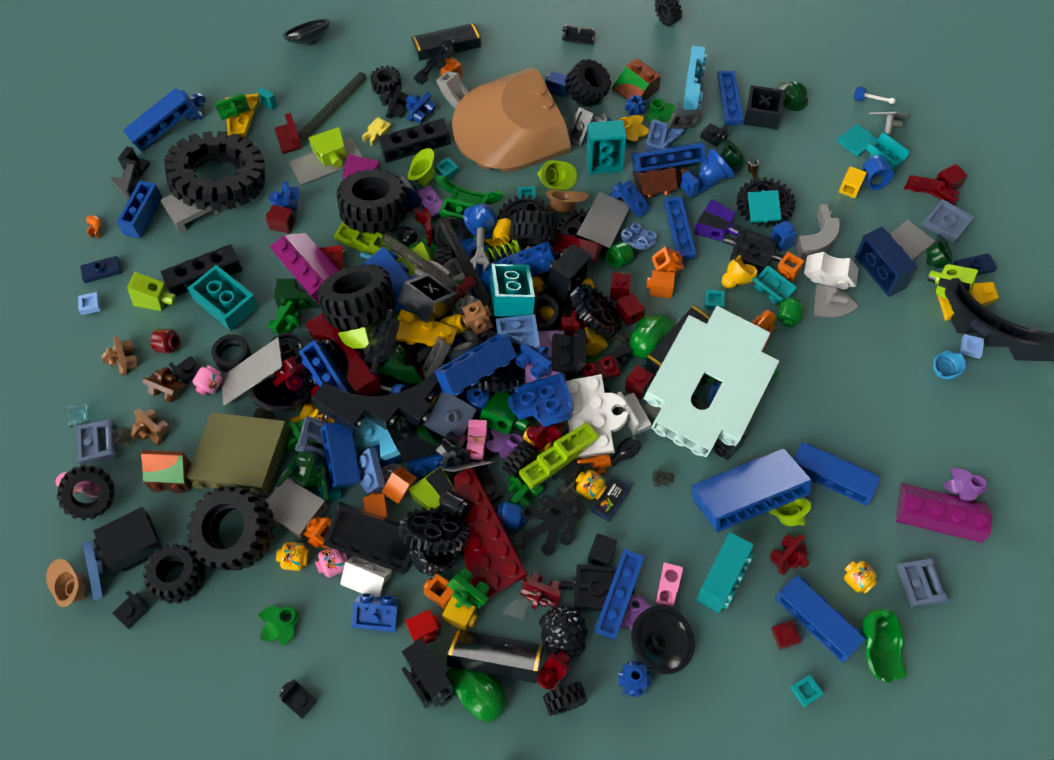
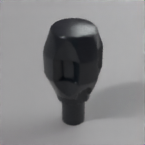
M395 226L389 230L403 244L411 245L417 241V234L412 228Z
M628 437L619 444L615 455L610 458L612 466H615L619 461L631 459L638 454L642 445L636 437Z

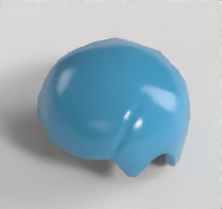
M947 350L937 354L933 360L932 369L939 378L953 380L960 377L965 371L966 360L963 354Z

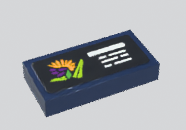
M612 476L605 491L596 501L591 512L610 522L629 492L630 486Z

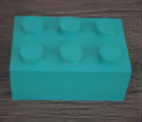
M623 120L588 123L586 145L588 175L623 172L626 144Z
M491 264L490 289L494 316L532 315L535 294L530 266L524 264Z
M217 265L187 288L193 300L229 331L236 328L259 308L254 295Z
M729 532L700 589L696 602L719 614L722 608L727 609L754 556V553L750 552L754 544Z

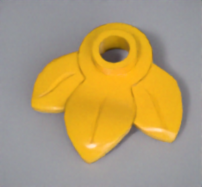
M632 115L629 118L622 117L619 119L624 121L627 140L637 142L638 137L648 135L649 129L641 124L644 119L643 116Z

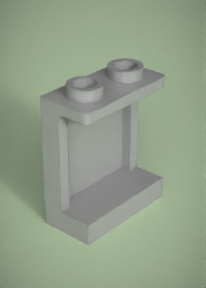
M173 194L160 200L180 234L187 231L184 224L212 211L211 204H208L206 210L197 209L196 203L190 207L183 203V199L178 200ZM213 211L215 215L219 214L218 211Z
M289 479L280 487L275 486L270 497L265 499L269 504L267 508L272 509L274 514L271 520L294 533L297 539L302 542L307 538L303 534L307 529V524L315 517L322 518L329 509L325 500Z

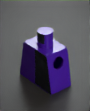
M711 199L696 223L694 234L723 241L728 233L737 237L741 231V226L733 223L736 215L733 211Z

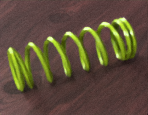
M512 240L511 245L508 242H506L505 247L502 244H500L499 250L496 246H494L493 252L491 249L487 248V254L485 253V256L488 259L489 263L490 259L488 250L491 252L494 261H496L494 248H496V250L498 251L501 259V246L504 249L506 256H508L507 244L509 245L513 254L514 250L516 253L520 252V247L517 240Z

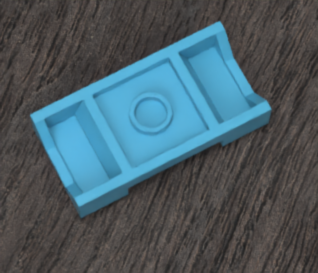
M691 47L683 103L685 110L698 109L700 111L701 104L698 102H702L703 91H700L701 84L699 83L700 77H704L705 67L702 66L706 65L707 55L704 54L705 47Z

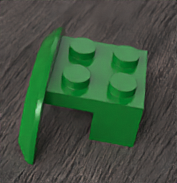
M447 176L435 177L437 183L444 190L452 194L450 198L445 197L439 211L440 218L454 217L464 223L465 209L475 204H494L503 197V192L499 189H495L491 193L473 192L457 186ZM447 224V225H449V226H453V227L458 228V227H457L456 225H454V224Z

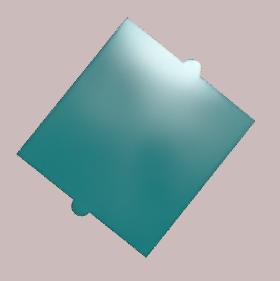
M856 124L839 136L836 141L858 157L866 151L869 143L875 142L878 139L869 133V130H865L859 124Z
M761 190V192L748 193L750 223L781 221L778 190Z

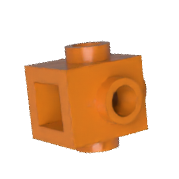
M664 247L652 256L656 271L673 272L676 275L684 268L682 256L678 251Z
M315 517L307 524V529L303 534L309 539L308 543L313 547L330 549V547L323 545L332 522L330 518Z

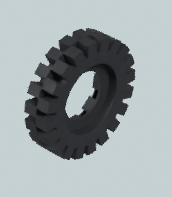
M212 131L203 132L202 139L197 133L189 135V141L183 138L177 142V146L172 145L168 150L169 154H166L164 159L166 179L170 192L173 191L175 198L178 200L183 199V203L190 207L196 203L197 209L206 210L208 204H211L212 211H221V204H225L227 209L230 210L237 208L236 201L243 206L250 202L249 197L255 199L259 195V190L262 191L265 185L263 154H261L257 145L253 146L252 141L247 138L241 141V136L234 133L229 138H227V132L218 131L217 137H213ZM224 160L235 167L236 173L233 177L227 176L220 178V181H213L211 178H198L196 169L205 161Z

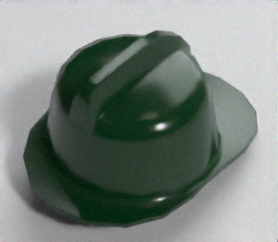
M791 81L782 82L776 87V89L785 90L783 105L787 109L801 111L806 108L808 98L804 85Z
M725 139L726 146L720 156L732 170H737L746 164L745 158L734 143Z
M938 234L936 241L926 249L928 256L926 263L928 266L933 265L935 268L940 269L947 264L952 265V252L946 239L941 234Z

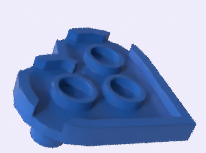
M562 373L523 384L515 388V393L508 397L510 410L518 419L534 416L537 421L541 422L542 426L548 427L551 424L567 421L573 417V401Z

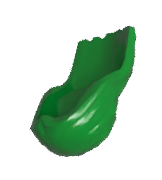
M652 314L641 318L631 334L629 345L633 349L632 354L637 358L647 359V356L672 330L676 323L667 318L665 314Z
M875 609L867 614L862 624L863 636L866 639V660L876 679L892 683L894 679L899 680L900 678L904 679L907 677L902 660L905 638L899 618L895 612L889 609Z
M458 668L448 670L446 677L450 681L463 707L469 713L483 722L494 721L503 714L506 707V695L495 675Z

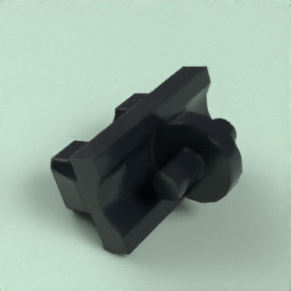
M397 86L394 95H392L391 91L380 94L379 99L382 105H389L385 116L389 119L391 115L397 117L402 115L404 107L396 104L397 102L402 105L407 103L406 98L409 95L401 91L402 86Z
M450 430L435 450L443 457L440 463L444 467L448 464L451 457L454 462L460 465L466 464L469 461L470 453L466 448L462 447L467 439L464 433L458 437Z

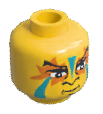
M587 470L585 473L581 471L575 479L577 483L576 491L588 500H593L594 498L598 500L607 487L604 485L605 479L593 470Z
M285 542L282 549L277 550L276 561L280 562V566L284 570L301 571L308 564L309 549H306L303 543Z
M853 560L844 569L847 572L844 575V581L856 593L863 592L865 594L877 584L875 580L877 573L865 561L856 563Z

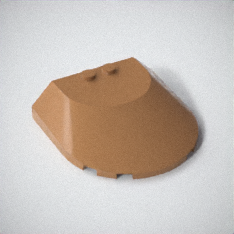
M529 67L482 84L467 93L455 109L452 119L454 141L460 152L468 160L475 161L477 166L484 169H501V172L517 171L568 154L571 151L566 123L538 69Z

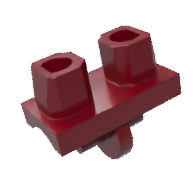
M572 310L571 316L561 317V331H564V335L573 336L578 328L584 329L585 327L590 328L588 324L585 325L583 319L577 321L578 313L575 310Z
M615 355L587 363L582 369L584 377L601 374L603 382L607 381L606 379L621 375Z
M291 356L282 361L283 367L274 372L277 379L273 383L276 387L285 381L288 389L298 391L302 388L303 380L297 374L306 369L303 363L298 365L294 356Z
M538 421V428L530 426L526 431L528 439L533 441L535 448L540 451L548 442L551 443L553 440L557 441L563 437L561 423L544 427Z
M787 534L781 542L782 547L786 549L785 552L774 549L770 554V561L778 567V572L783 576L791 567L796 570L799 566L806 568L809 565V561L806 558L809 553L806 551L807 548L803 542L805 537L801 534L797 537Z
M534 572L529 578H524L520 595L525 596L526 600L533 602L532 609L536 610L539 605L544 607L548 605L553 608L558 607L562 592L560 591L561 583L553 580L550 581L548 586L542 584L541 575Z
M560 651L557 656L552 653L538 673V684L544 689L555 690L569 671L570 667L568 664L572 659L563 651Z

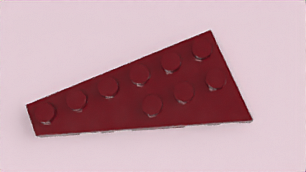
M471 467L454 477L456 493L468 499L472 505L470 513L463 519V522H467V527L470 528L469 541L466 547H463L465 566L473 575L469 582L472 586L476 587L481 581L490 587L487 594L488 600L529 575L477 472Z

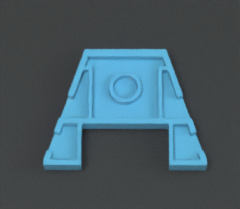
M367 417L361 428L357 427L354 431L355 437L353 442L358 452L380 444V457L384 460L401 454L388 428L385 430Z

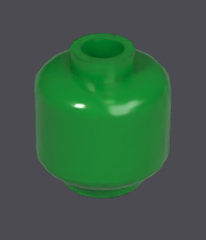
M626 242L614 244L607 249L606 260L614 268H621L632 262L634 256L633 249Z
M787 298L780 303L777 319L785 327L792 328L794 325L800 324L804 314V305L798 299Z

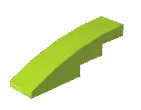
M343 222L333 239L349 247L374 255L383 246L388 251L392 249L399 257L397 260L408 252L407 247L378 232L375 235L369 232L361 233L358 230L351 229Z
M586 422L555 441L554 446L539 454L534 462L519 471V475L532 490L583 453L599 439V435Z

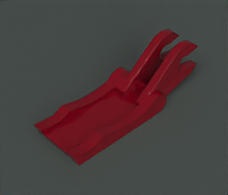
M913 175L909 176L903 190L931 194L954 206L957 203L950 201H958L959 198L954 195L960 194L957 190L945 186L946 183L944 181Z
M417 207L414 210L416 214L415 220L425 226L426 234H428L426 238L428 242L427 247L432 246L431 213L426 207L423 208V211H419Z

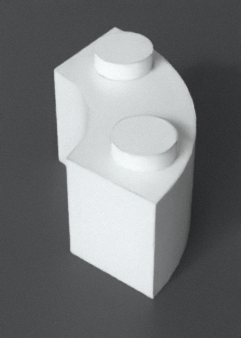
M823 251L807 256L804 274L814 283L844 290L857 286L859 268L851 258H835Z

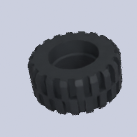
M380 169L357 171L355 174H350L346 179H343L337 188L336 195L340 218L344 224L355 231L358 230L361 233L369 232L370 234H375V232L382 233L387 229H393L395 225L398 226L406 217L408 211L406 186L394 173L391 174L389 171H381Z
M374 264L354 265L347 269L344 268L338 273H333L330 278H326L323 284L319 286L317 293L318 301L327 323L343 330L359 329V327H366L372 323L379 322L381 318L386 317L388 309L393 310L397 300L389 273L381 266H375Z
M234 486L218 487L213 490L214 493L207 492L203 495L204 499L198 500L195 504V511L191 510L189 515L191 521L187 523V529L190 532L187 535V540L192 543L190 546L192 553L197 554L196 558L200 562H205L207 566L224 570H242L244 567L249 568L253 566L254 561L259 562L263 558L262 553L264 551L268 552L271 547L268 544L270 540L274 539L275 535L272 533V528H275V521L271 520L274 514L272 509L267 508L269 504L266 500L261 499L260 495ZM234 509H239L244 519V530L237 543L226 549L219 538V527L226 514Z

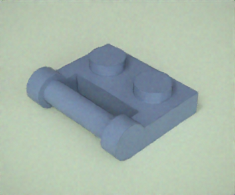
M307 416L304 419L295 450L298 452H312L325 459L323 449L309 445L306 442L308 439L323 445L320 429L327 423Z
M108 419L76 426L78 462L81 465L117 459L118 455L114 443V429L116 428L114 420ZM101 430H105L106 450L101 451Z
M934 558L901 563L896 566L911 608L943 604L950 601L948 594L944 592L935 566L937 564ZM923 568L927 570L936 595H932Z

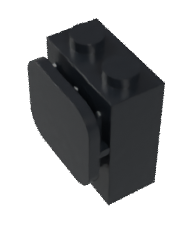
M143 507L93 530L96 537L93 539V542L98 551L101 550L103 555L100 557V560L106 569L109 568L114 573L129 571L149 561V556L155 554L158 548L163 550L150 515Z
M419 639L402 651L411 672L406 667H403L401 670L425 709L429 707L426 699L431 700L435 708L439 705L443 707L455 695L452 685L423 640Z

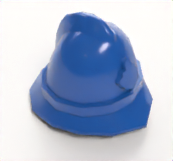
M713 148L709 151L708 157L702 162L699 173V180L707 186L713 185L721 179H732L735 177L730 166Z
M485 203L475 204L465 209L463 220L469 232L477 237V228L482 227L484 228V239L492 238L497 223V217L493 209Z

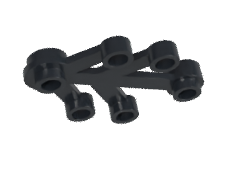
M447 38L439 45L441 50L426 62V66L413 77L418 84L423 85L429 79L427 74L434 66L440 70L446 65L442 56L445 55L449 59L454 55V40Z
M549 495L541 496L539 503L542 507H553L563 511L556 516L535 510L529 505L523 506L521 509L523 517H532L545 522L524 534L520 532L515 533L511 538L515 549H526L530 540L549 530L546 542L541 546V552L546 556H551L555 551L554 543L560 523L567 520L565 532L560 535L559 541L563 545H570L573 542L572 534L576 521L580 520L585 514V506L580 500L572 499L565 503L552 499ZM547 497L549 498L550 502L548 505L545 506L543 504V499ZM573 506H576L578 508V511L575 514L571 512V508ZM526 508L531 509V514L529 516H526L524 514V510ZM565 535H568L570 538L567 543L563 542ZM521 537L523 539L521 545L516 544V538ZM547 545L551 546L550 553H545L544 551Z

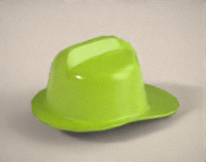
M424 149L416 154L407 175L408 180L415 181L423 187L428 186L436 174L433 166L435 153L432 149Z
M549 160L537 172L540 181L545 187L550 189L568 190L575 185L577 180L575 167L571 163Z
M802 497L768 513L777 516L779 521L785 526H803L806 523V516L811 510V503Z

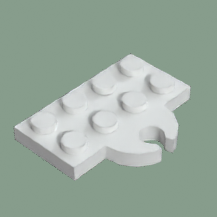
M601 374L565 381L574 407L573 417L568 420L569 432L587 422L599 435V439L575 459L614 453L612 433L620 430L626 424L629 414L628 412H623L621 415H614L613 410L616 407L626 408V402L617 394L605 393Z

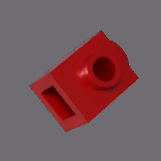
M430 609L405 620L414 643L422 639L425 644H429L440 635L438 628L441 627V623L436 614L432 616Z

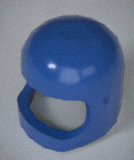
M872 156L863 165V171L867 172L866 183L872 190L882 189L893 179V170L884 156ZM872 177H882V183L876 185L870 183Z

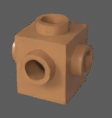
M480 300L462 308L465 314L462 317L467 328L471 326L475 335L493 327L489 319L492 314L488 306H483Z

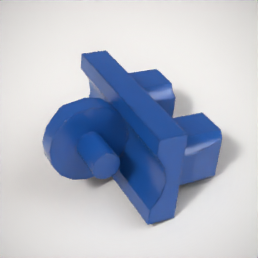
M184 89L181 90L182 95L194 108L186 116L187 119L191 121L197 116L200 120L205 118L198 109V107H204L206 102L204 95L194 93L192 98H190Z
M429 92L421 99L418 95L415 97L409 95L406 98L408 103L406 107L410 109V115L407 117L409 122L414 119L421 124L426 118V114L422 112L423 109L429 114L433 112L436 104L430 99L431 94Z
M283 181L282 191L270 193L269 202L276 206L281 205L282 207L297 211V199H299L300 195L299 187H289V182Z
M525 343L520 346V354L516 358V364L519 367L525 368L529 363L533 365L530 373L537 380L544 374L549 376L552 373V370H550L552 362H550L551 356L547 354L549 351L547 346L544 345L539 350L532 349Z

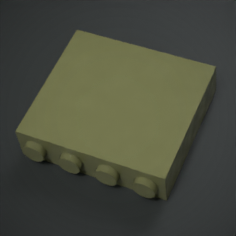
M211 412L186 478L192 483L194 488L201 490L204 488L214 490L218 487L234 486L249 490L260 496H269L292 430L285 421Z

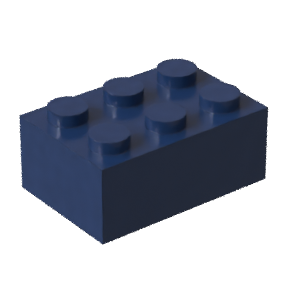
M883 227L865 234L855 255V259L888 297L906 289L918 268L915 261L906 254L903 248L898 245L891 234Z

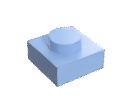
M97 292L78 296V307L81 315L101 311L100 297Z
M964 334L961 339L960 353L980 359L983 354L984 339Z

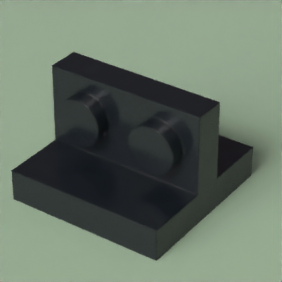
M579 328L573 336L554 333L552 336V371L565 373L566 381L576 379L586 365V330Z

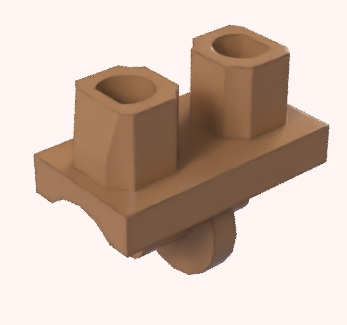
M119 336L113 337V351L111 348H107L101 358L104 363L109 364L111 367L115 366V362H117L120 376L127 375V369L137 367V359L135 355H124L133 353L131 340L120 341Z
M140 409L135 410L134 414L137 418L132 425L131 435L135 439L143 438L146 440L149 437L156 445L161 444L162 436L169 432V425L163 420L155 424L154 422L158 420V416L153 409L145 412Z

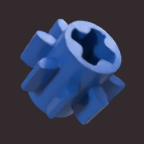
M633 95L630 99H626L625 111H629V115L645 113L646 101H642L641 96Z

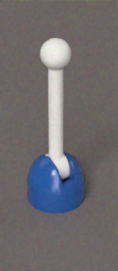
M857 86L854 93V100L858 101L868 97L886 101L890 104L896 102L895 98L889 99L868 94L867 90L860 86Z

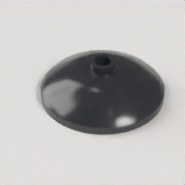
M328 19L309 21L287 30L283 37L288 42L312 45L328 30L330 22Z
M276 376L267 377L250 388L251 401L259 408L275 413L295 411L303 407L311 397V389L304 381L302 388L298 391H291L286 386L285 381L275 387L273 381L277 379Z
M652 606L641 612L633 623L631 631L632 646L640 662L646 665L648 669L659 674H673L681 671L690 663L695 650V638L690 624L678 611L667 606ZM655 640L658 641L659 647L656 646V644H655V642H654Z

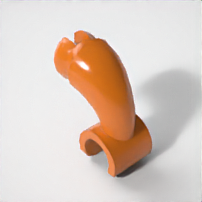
M95 215L87 216V224L92 225L87 229L89 236L92 238L95 234L96 238H101L102 222L100 218Z

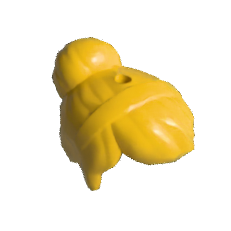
M739 255L737 259L729 262L727 271L722 276L721 283L727 289H733L736 285L753 282L752 279L757 277L758 270L750 264L743 265L741 255Z

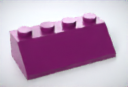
M306 233L282 236L270 246V249L314 301L320 305L317 297L319 286L323 284L326 278H330L333 273L340 271Z
M904 483L900 484L896 522L980 543L991 534L992 513L986 503L975 500L962 501L958 496Z

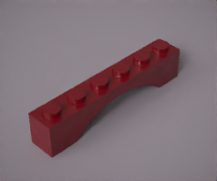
M323 313L305 323L315 341L317 339L321 341L323 339H330L339 346L340 351H342V354L349 362L347 381L355 395L375 396L382 391L379 385L381 382L380 377L369 373L371 366L363 362L362 359L364 358L360 351L347 346L341 340L338 333L343 331L342 328L337 329L327 323Z

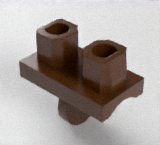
M167 367L162 368L161 371L156 370L149 378L144 377L142 380V384L148 386V394L159 395L162 391L164 392V400L168 402L175 401L178 398L179 392L185 388L184 383L174 380L175 377L171 375V369Z

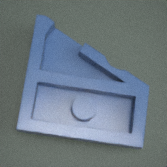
M653 119L644 149L653 150L669 147L682 136L684 129H668L667 123Z
M535 314L496 319L497 333L508 335L511 343L518 345L525 343L532 349H540Z
M368 448L358 456L357 465L361 468L362 472L360 484L367 494H372L385 487L377 450L376 448Z
M91 540L84 541L82 544L93 600L101 599L103 597L99 574L103 573L99 552L97 548H93Z

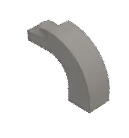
M447 71L436 80L444 97L454 109H456L462 98L469 93L456 72Z
M821 204L816 215L820 232L813 235L799 236L796 244L797 255L804 261L807 260L808 255L823 251L825 253L829 252L835 242L840 222L839 218H833L828 204Z

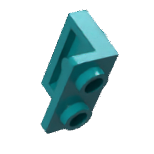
M886 132L882 133L877 141L869 143L866 147L871 156H884L892 169L902 166L911 153L909 149Z
M768 265L757 278L754 277L752 279L753 287L759 293L765 292L769 295L768 299L775 305L790 298L797 291L795 285Z

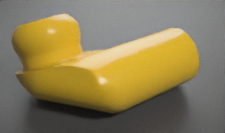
M306 403L300 415L289 418L290 422L293 420L297 424L307 416H310L315 409L311 406V403Z

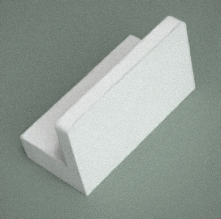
M618 392L617 395L627 404L626 408L618 407L621 414L628 412L629 416L626 423L633 436L651 429L652 424L635 394L631 393L623 396L622 392Z
M352 556L345 562L341 585L362 594L370 593L374 597H381L384 583L391 578L393 570Z

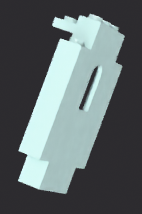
M716 306L707 324L689 315L644 397V400L650 405L661 408L651 429L659 436H666L673 440L676 445L687 447L697 456L707 457L717 438L721 439L726 445L736 446L779 363V360L761 352L770 332L719 306ZM705 373L721 381L722 384L710 407L705 410H699L692 405L691 396L702 375Z

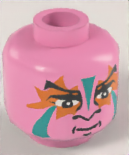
M208 365L206 368H200L192 381L196 386L195 391L204 396L207 393L215 394L223 381L220 376L221 372Z
M328 548L318 553L319 560L315 561L319 574L324 573L327 578H331L343 573L345 562L348 559L344 552Z

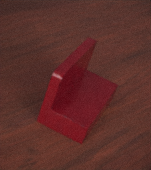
M291 113L284 114L287 124L274 128L283 154L302 149Z

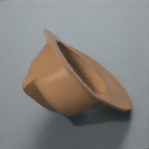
M549 190L546 192V196L550 198V210L562 214L572 212L577 202H582L589 198L587 193L579 191Z
M57 559L53 561L47 570L46 583L58 606L68 607L73 602L86 599L87 582L85 577L76 573L67 560Z

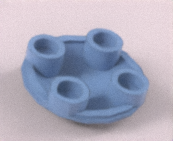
M633 223L631 227L621 232L622 241L629 244L630 247L649 249L656 244L657 234L642 228L638 223Z

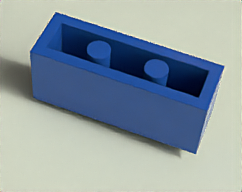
M145 181L138 182L117 220L123 235L139 239L143 235L161 202L160 200L163 198L156 184Z
M338 422L327 423L320 430L330 488L355 486L362 478L361 468L357 465L358 450L357 447H354L353 442L355 433Z

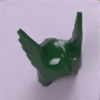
M394 343L391 357L380 364L378 376H393L406 384L421 383L423 378L419 375L414 365H408L409 357L407 354L414 352L419 345L415 343L414 345Z
M297 452L278 479L276 486L280 487L288 478H291L304 489L319 485L322 487L325 501L329 500L327 464L325 459L312 452Z

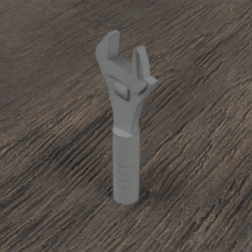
M482 227L477 228V251L470 260L475 270L477 264L484 265V270L490 265L484 253V228Z

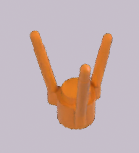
M765 310L761 316H757L751 323L764 330L768 329L771 335L775 329L774 322L776 321V316L773 312ZM769 335V337H768V339H767V341H766V343H765V345H764V347H763V349H762L761 352H764V349H765V347H766V345H767V343H768V340H769V338H770V335Z
M609 454L596 455L584 459L580 458L577 461L578 464L591 462L593 469L597 468V471H595L597 474L606 473L605 468L611 467Z

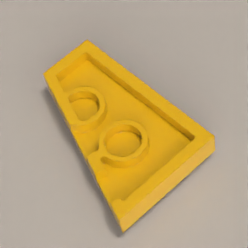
M258 93L245 95L250 107L249 111L240 113L238 117L232 116L226 119L228 138L233 133L240 135L241 138L247 136L260 99Z
M994 282L974 284L971 295L981 305L986 306L998 300L999 296ZM937 295L945 321L951 319L954 311L948 299Z
M401 309L397 319L400 321L395 343L396 341H402L409 345L425 343L427 346H433L438 336L445 338L449 345L452 346L457 328L434 320L426 323L420 320L414 313Z

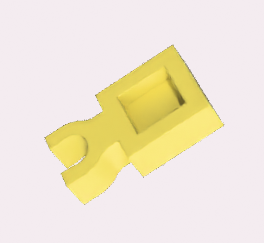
M377 117L367 127L368 132L362 135V140L366 142L370 139V145L373 146L378 136L385 135L392 129L391 124Z

